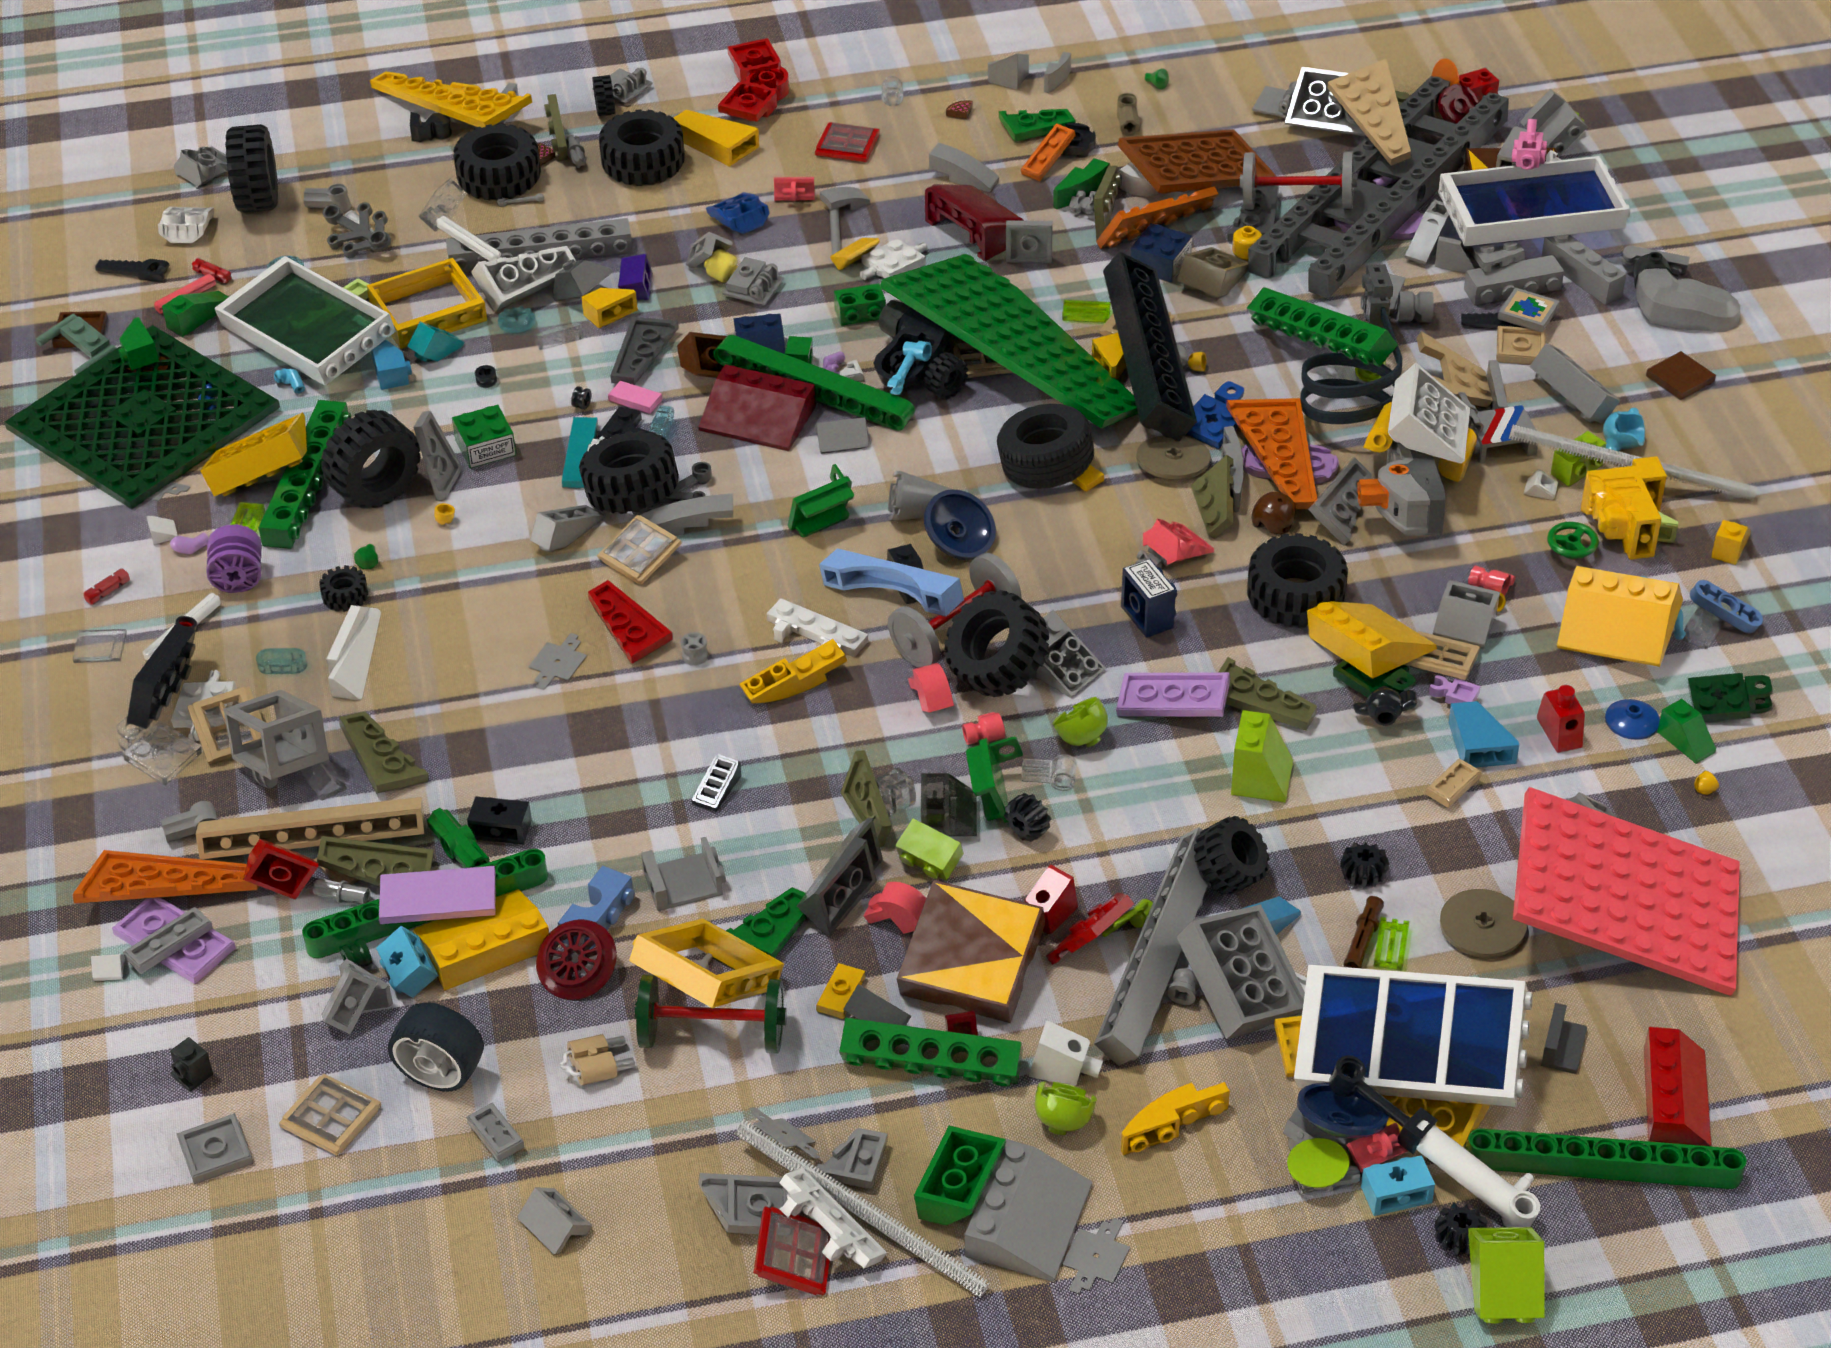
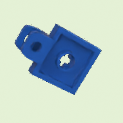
M1231 381L1225 382L1214 393L1215 398L1204 394L1193 406L1197 423L1186 435L1216 449H1220L1223 444L1224 427L1233 426L1235 430L1239 427L1226 408L1227 400H1241L1244 395V387ZM1235 390L1236 392L1233 394H1229L1227 391ZM1211 419L1217 421V422L1212 421V422H1210V423H1207V421H1208V420H1211Z

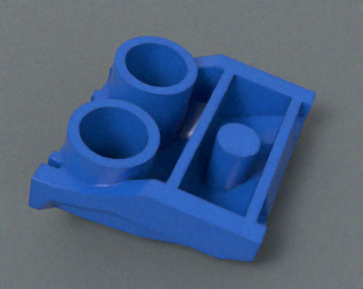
M742 192L713 206L706 207L707 213L711 217L730 227V229L743 234L763 226L770 214L768 205L761 202L759 196Z

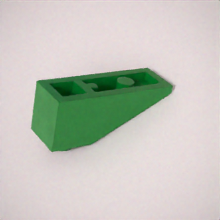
M220 291L182 294L173 298L162 306L167 329L184 337L215 317L217 313L214 308L229 298V296Z

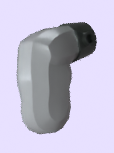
M1659 252L1646 254L1635 262L1634 286L1636 298L1642 312L1650 323L1677 329L1708 330L1713 332L1732 330L1739 323L1741 306L1738 300L1726 290L1693 279L1677 280L1667 260Z

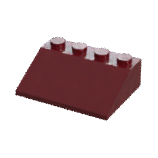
M725 364L713 385L698 426L699 431L789 451L816 407L815 385Z

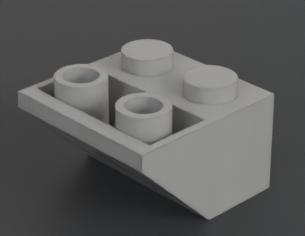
M1449 580L1441 599L1433 635L1477 645L1484 649L1497 615L1500 592Z

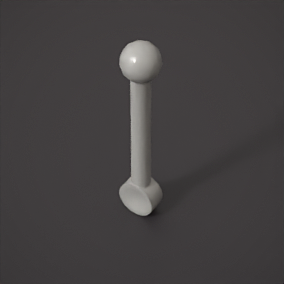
M538 193L536 196L502 198L498 199L497 202L500 207L518 202L535 200L542 202L544 195Z

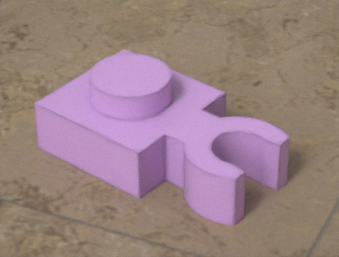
M1436 675L1434 685H1430L1429 694L1434 697L1444 696L1445 703L1448 704L1474 702L1479 696L1481 686L1457 678L1451 683L1445 677Z

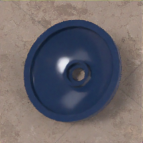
M945 490L935 495L926 506L924 513L926 532L934 545L945 554L957 559L970 560L982 553H986L992 546L996 535L995 521L987 506L976 496L962 490Z
M1315 1083L1305 1086L1300 1090L1297 1097V1107L1305 1119L1321 1131L1334 1137L1348 1139L1369 1137L1382 1131L1388 1122L1389 1116L1358 1092L1350 1097H1341L1331 1090L1329 1083Z

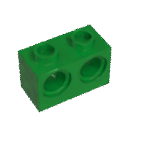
M879 283L834 291V308L841 326L879 320L880 314L886 305V299Z

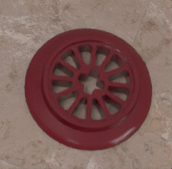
M572 920L557 926L545 937L538 950L536 969L540 982L548 992L562 999L578 1000L593 995L608 982L613 974L617 960L615 942L603 926L590 920ZM574 936H578L576 943L574 942ZM567 938L569 942L568 947L563 944V941ZM561 945L564 951H557L556 948ZM573 953L579 955L577 957L578 962L575 964L571 961ZM597 955V958L595 960L589 958ZM553 956L561 957L552 961ZM587 964L594 965L590 971L586 968ZM582 969H584L585 972L587 973V974H586L585 976H583V977H581V972H580ZM575 972L576 979L571 980L573 973Z

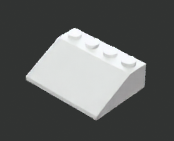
M1415 363L1395 380L1388 433L1395 442H1400L1408 449L1461 464L1465 461L1470 408L1420 365Z

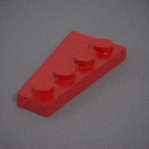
M609 580L588 591L590 602L631 664L673 640L672 631Z

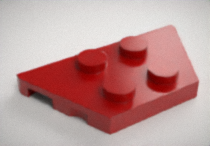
M1118 892L1103 905L1099 903L1087 913L1089 917L1085 921L1080 920L1070 927L1069 931L1071 934L1046 955L1048 960L1054 965L1068 952L1073 953L1097 938L1134 905L1133 901L1127 894Z

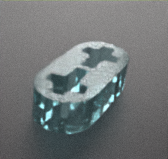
M660 405L651 423L649 432H654L666 439L674 421V408Z
M269 648L261 650L256 655L258 670L263 674H297L303 672L308 666L305 652L298 648Z

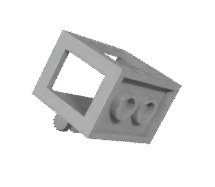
M278 690L223 709L232 759L252 769L254 780L258 783H263L267 788H273L278 782V777L329 760L321 709L283 690ZM274 705L276 720L266 723L248 713ZM238 721L260 732L261 739L242 745Z

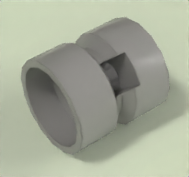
M1399 291L1397 302L1398 322H1411L1413 319H1416L1418 322L1431 323L1434 303L1433 292H1419L1417 295H1414L1412 291Z

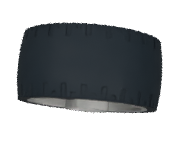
M423 1002L410 1007L398 1022L388 1043L389 1057L400 1072L423 1087L442 1092H452L462 1088L475 1071L484 1050L483 1038L472 1022L449 1007L430 1002Z

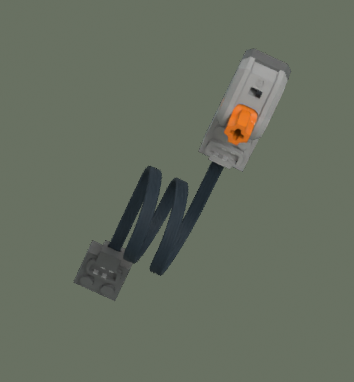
M1386 264L1366 265V274H1362L1363 289L1365 288V294L1361 295V309L1364 310L1365 321L1387 329L1397 343L1391 326V316H1389L1391 297H1393V284ZM1399 346L1393 351L1397 363L1393 371L1384 364L1380 367L1373 364L1366 365L1357 358H1348L1343 353H1324L1308 358L1302 365L1301 375L1304 385L1300 394L1303 413L1310 419L1325 424H1352L1378 417L1384 405L1392 402L1393 395L1390 396L1383 389L1390 385L1394 387L1395 380L1400 377L1402 372L1403 360ZM1341 365L1364 369L1380 375L1381 378L1367 383L1333 378L1314 381L1308 376L1307 372L1320 366ZM1311 394L1337 399L1367 396L1381 403L1356 411L1329 412L1312 407L1306 401V397ZM1393 440L1392 445L1387 450L1386 465L1378 471V479H1359L1357 483L1359 506H1376L1377 511L1406 536L1441 535L1443 533L1446 499L1445 490L1433 456L1408 449L1400 442L1397 443Z

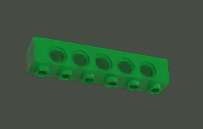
M845 1018L839 1053L842 1060H846L847 1064L853 1066H863V1063L875 1064L876 1068L882 1070H892L893 1067L904 1068L905 1072L911 1074H922V1071L934 1072L933 1075L940 1078H951V1075L962 1076L965 1081L978 1083L981 1082V1079L993 1081L992 1083L995 1085L1008 1087L1010 1083L1018 1084L1023 1046L1020 1041ZM876 1040L880 1042L879 1047L874 1051L865 1049L869 1041ZM905 1044L909 1046L908 1052L903 1055L894 1053L898 1045ZM930 1048L939 1051L938 1055L933 1059L923 1057L924 1052ZM963 1052L968 1055V1058L963 1063H956L952 1060L954 1055ZM989 1056L998 1059L993 1067L983 1066L982 1061Z

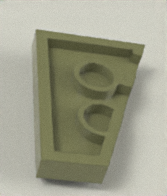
M556 94L547 95L548 104H544L546 118L549 117V134L553 135V139H551L553 153L557 152L559 161L568 160L567 145Z
M865 750L855 751L840 793L859 823H862L867 818L873 819L879 845L883 847L892 825Z

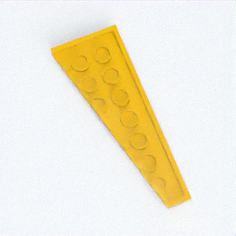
M387 71L370 80L371 88L481 128L489 124L494 126L532 103L531 94L528 93L524 96H516L515 91H509L507 94L498 93L496 88L481 90L479 86L452 82L451 85L442 84V80L438 79L434 82H427L424 77L408 79L406 74Z

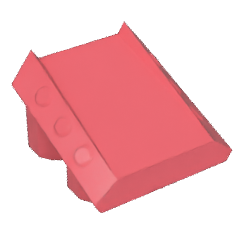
M1157 518L1153 527L1143 533V546L1148 545L1167 560V565L1214 552V548L1184 524L1172 521L1170 524L1165 520Z

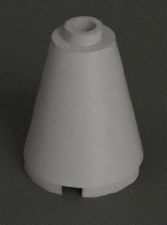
M895 470L893 477H897L896 483H891L888 500V511H892L893 515L889 516V519L898 521L924 518L925 509L930 500L938 493L951 490V488Z

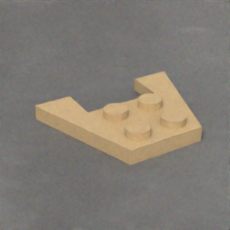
M1421 331L1416 338L1419 352L1440 360L1444 380L1433 377L1450 392L1456 394L1460 400L1461 397L1458 392H1464L1470 404L1488 407L1493 400L1486 372L1481 367L1476 366Z

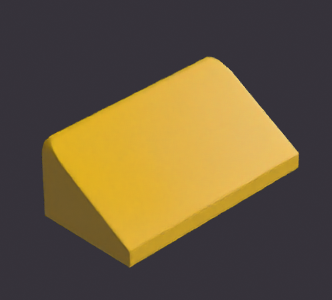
M860 238L831 255L830 259L838 270H842L861 259L862 255L875 249L880 240L879 238Z

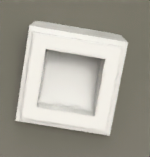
M1538 469L1527 479L1524 494L1553 500L1558 481Z
M146 516L153 544L171 541L174 537L178 536L174 520Z

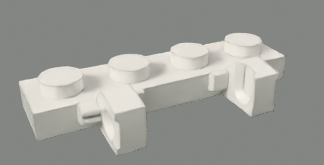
M782 598L767 612V621L775 624L773 628L774 640L781 643L792 632L821 644L834 639L843 653L856 657L869 642L867 633Z
M804 1168L786 1173L779 1183L787 1190L788 1194L787 1201L780 1210L788 1218L791 1214L796 1216L803 1211L829 1233L830 1241L822 1253L830 1261L839 1259L843 1254L847 1258H852L855 1263L863 1268L882 1261L887 1252Z

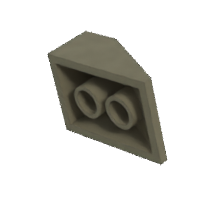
M1213 247L1185 254L1177 281L1184 283V287L1187 289H1199L1205 292V296L1217 299L1220 296L1227 295L1249 270L1248 261Z

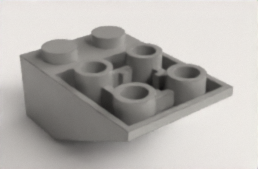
M1052 610L1044 617L1047 624L1046 629L1049 630V640L1046 641L1049 644L1048 654L1044 655L1045 662L1036 671L1038 673L1036 677L1071 698L1106 668Z

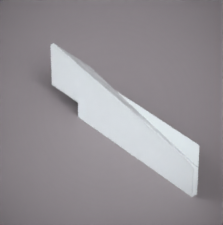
M351 605L326 658L330 674L328 680L332 697L350 700L362 699L381 616L379 609Z

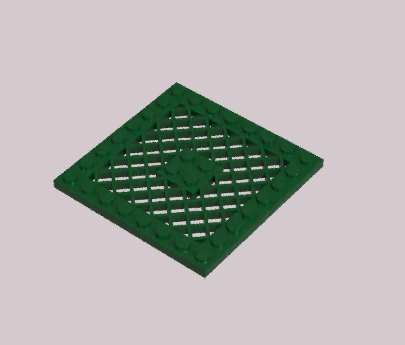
M153 325L147 328V331L155 343L159 361L143 366H154L153 371L142 372V367L137 368L136 373H126L125 368H130L127 362H122L118 349L122 348L120 346L4 422L8 431L130 509L141 504L147 498L215 453L216 450L222 448L280 408L278 399ZM160 356L164 357L166 360H160ZM168 365L170 369L158 371L159 366ZM206 384H210L212 388H206ZM201 394V400L190 401V399H198L199 395ZM206 395L212 398L218 397L216 399H205ZM212 405H216L217 408L215 410H205ZM150 446H161L156 448H150ZM144 447V449H133V448ZM100 450H109L106 452H98ZM160 457V459H149V458ZM115 460H125L122 462H114ZM132 470H141L139 472H130Z

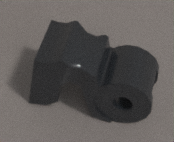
M411 112L410 132L412 141L421 143L424 140L432 141L434 137L438 139L449 138L452 135L450 117L441 113H433L426 122H422L419 114Z

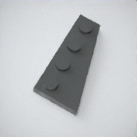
M1257 186L1254 210H1245L1244 204L1242 205L1239 217L1235 218L1233 228L1229 229L1227 233L1228 241H1233L1234 232L1244 226H1252L1263 235L1275 224L1279 186Z
M632 317L610 375L611 383L618 384L619 381L635 385L679 329L678 321Z

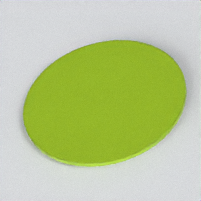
M1312 1138L1300 1142L1291 1150L1287 1159V1167L1289 1173L1297 1182L1308 1187L1323 1188L1334 1185L1344 1178L1349 1169V1157L1345 1149L1338 1143L1324 1138Z

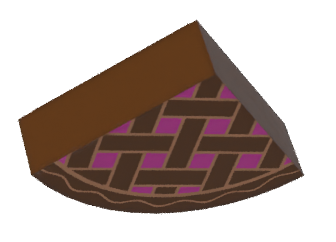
M963 100L949 105L946 108V116L967 119L973 107V101Z
M541 142L538 143L541 166L556 156L555 152L553 153V149Z

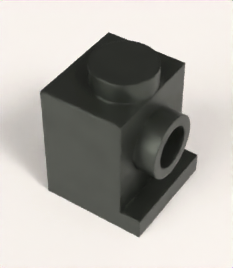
M190 1037L170 1050L173 1060L171 1076L189 1092L214 1075L208 1052Z

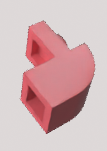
M939 663L912 669L914 676L908 678L910 688L918 692L922 711L929 713L954 706L947 677Z
M887 882L882 893H878L870 899L869 906L863 917L870 924L890 918L903 934L909 933L916 928L926 897L908 884Z

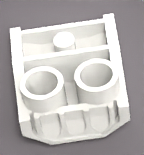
M170 206L163 211L161 221L158 224V232L170 243H194L204 234L210 219L213 218L214 207Z

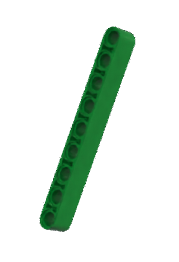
M735 335L726 336L714 351V358L723 366L726 364L814 384L816 401L861 418L865 417L866 420L893 430L900 431L904 429L915 414L914 405L906 399Z
M534 848L477 866H495L496 897L517 889L524 891L545 883L548 878L545 854L543 851ZM380 899L313 920L303 927L302 934L307 954L312 958L318 959L340 952V946H350L354 944L356 939L363 938L365 943L391 935L400 926L410 929L434 920L380 924Z
M1495 1129L1473 1130L1469 1134L1466 1148L1468 1152L1493 1171L1720 1189L1737 1188L1742 1182L1747 1163L1746 1156L1734 1148Z

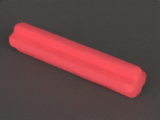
M207 274L155 301V310L163 314L162 306L173 298L182 294L203 293L216 285L214 276Z

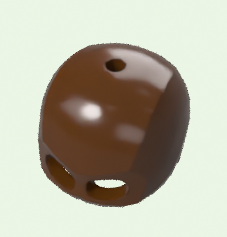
M1280 492L1264 494L1254 505L1251 515L1252 523L1257 527L1261 521L1271 533L1284 534L1291 529L1295 519V503L1289 496Z

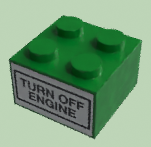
M498 404L452 417L455 441L469 468L516 456L513 431Z

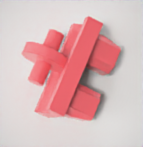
M774 177V201L815 200L814 177Z
M1397 1123L1386 1126L1382 1131L1372 1136L1362 1137L1347 1144L1350 1156L1360 1173L1363 1172V1168L1370 1167L1373 1164H1382L1409 1152L1398 1143L1400 1130Z

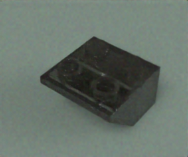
M921 773V823L947 836H977V796L974 795L970 787L949 773Z

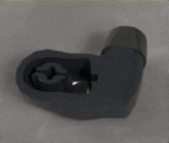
M890 300L880 314L879 327L881 331L893 337V340L876 355L873 364L881 382L887 386L889 379L897 374L906 357L903 354L904 343L906 341L915 343L918 341L930 342L932 346L930 359L928 361H914L904 379L903 388L910 387L927 377L925 372L930 370L928 366L930 363H935L934 359L936 357L940 359V354L943 353L945 355L946 352L950 353L955 346V335L902 301Z

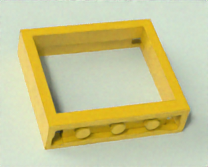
M454 258L366 285L369 303L390 314L396 330L391 336L400 349L408 346L420 321L450 333L487 321L484 300ZM449 282L454 284L466 301L400 324L396 322L384 304Z
M703 918L638 934L632 943L634 947L629 959L633 964L711 1008L767 992L769 980L779 979L784 967L783 962ZM696 947L705 953L712 954L714 958L735 970L716 975L677 952Z

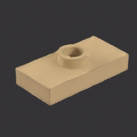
M1459 758L1427 787L1426 795L1449 808L1481 778L1482 771Z

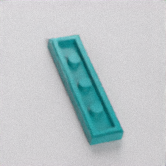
M573 417L562 475V487L584 488L579 464L584 453L588 451V445L591 444L593 439H596L597 417Z

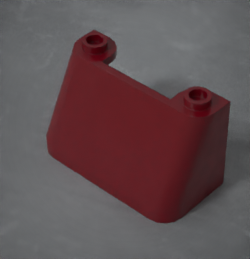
M934 184L925 190V221L933 226L948 218L970 233V243L978 245L980 252L977 253V257L983 261H987L1006 251V221H1024L1021 217L972 185Z

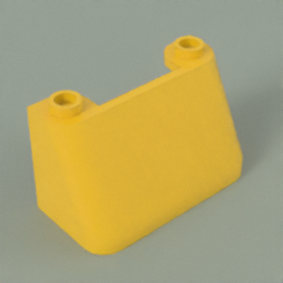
M1392 402L1387 403L1382 408L1366 438L1363 448L1380 453L1385 452L1392 445L1393 439L1388 433ZM1468 427L1465 461L1460 464L1440 458L1438 468L1442 476L1456 482L1464 478L1477 443V436L1474 430Z

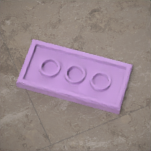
M1228 672L1124 673L1116 708L1117 716L1223 717L1230 684V674Z
M495 866L380 875V924L496 915Z
M161 897L146 898L112 927L114 935L133 946L185 912ZM211 929L160 963L196 984L236 949L235 942L216 930Z

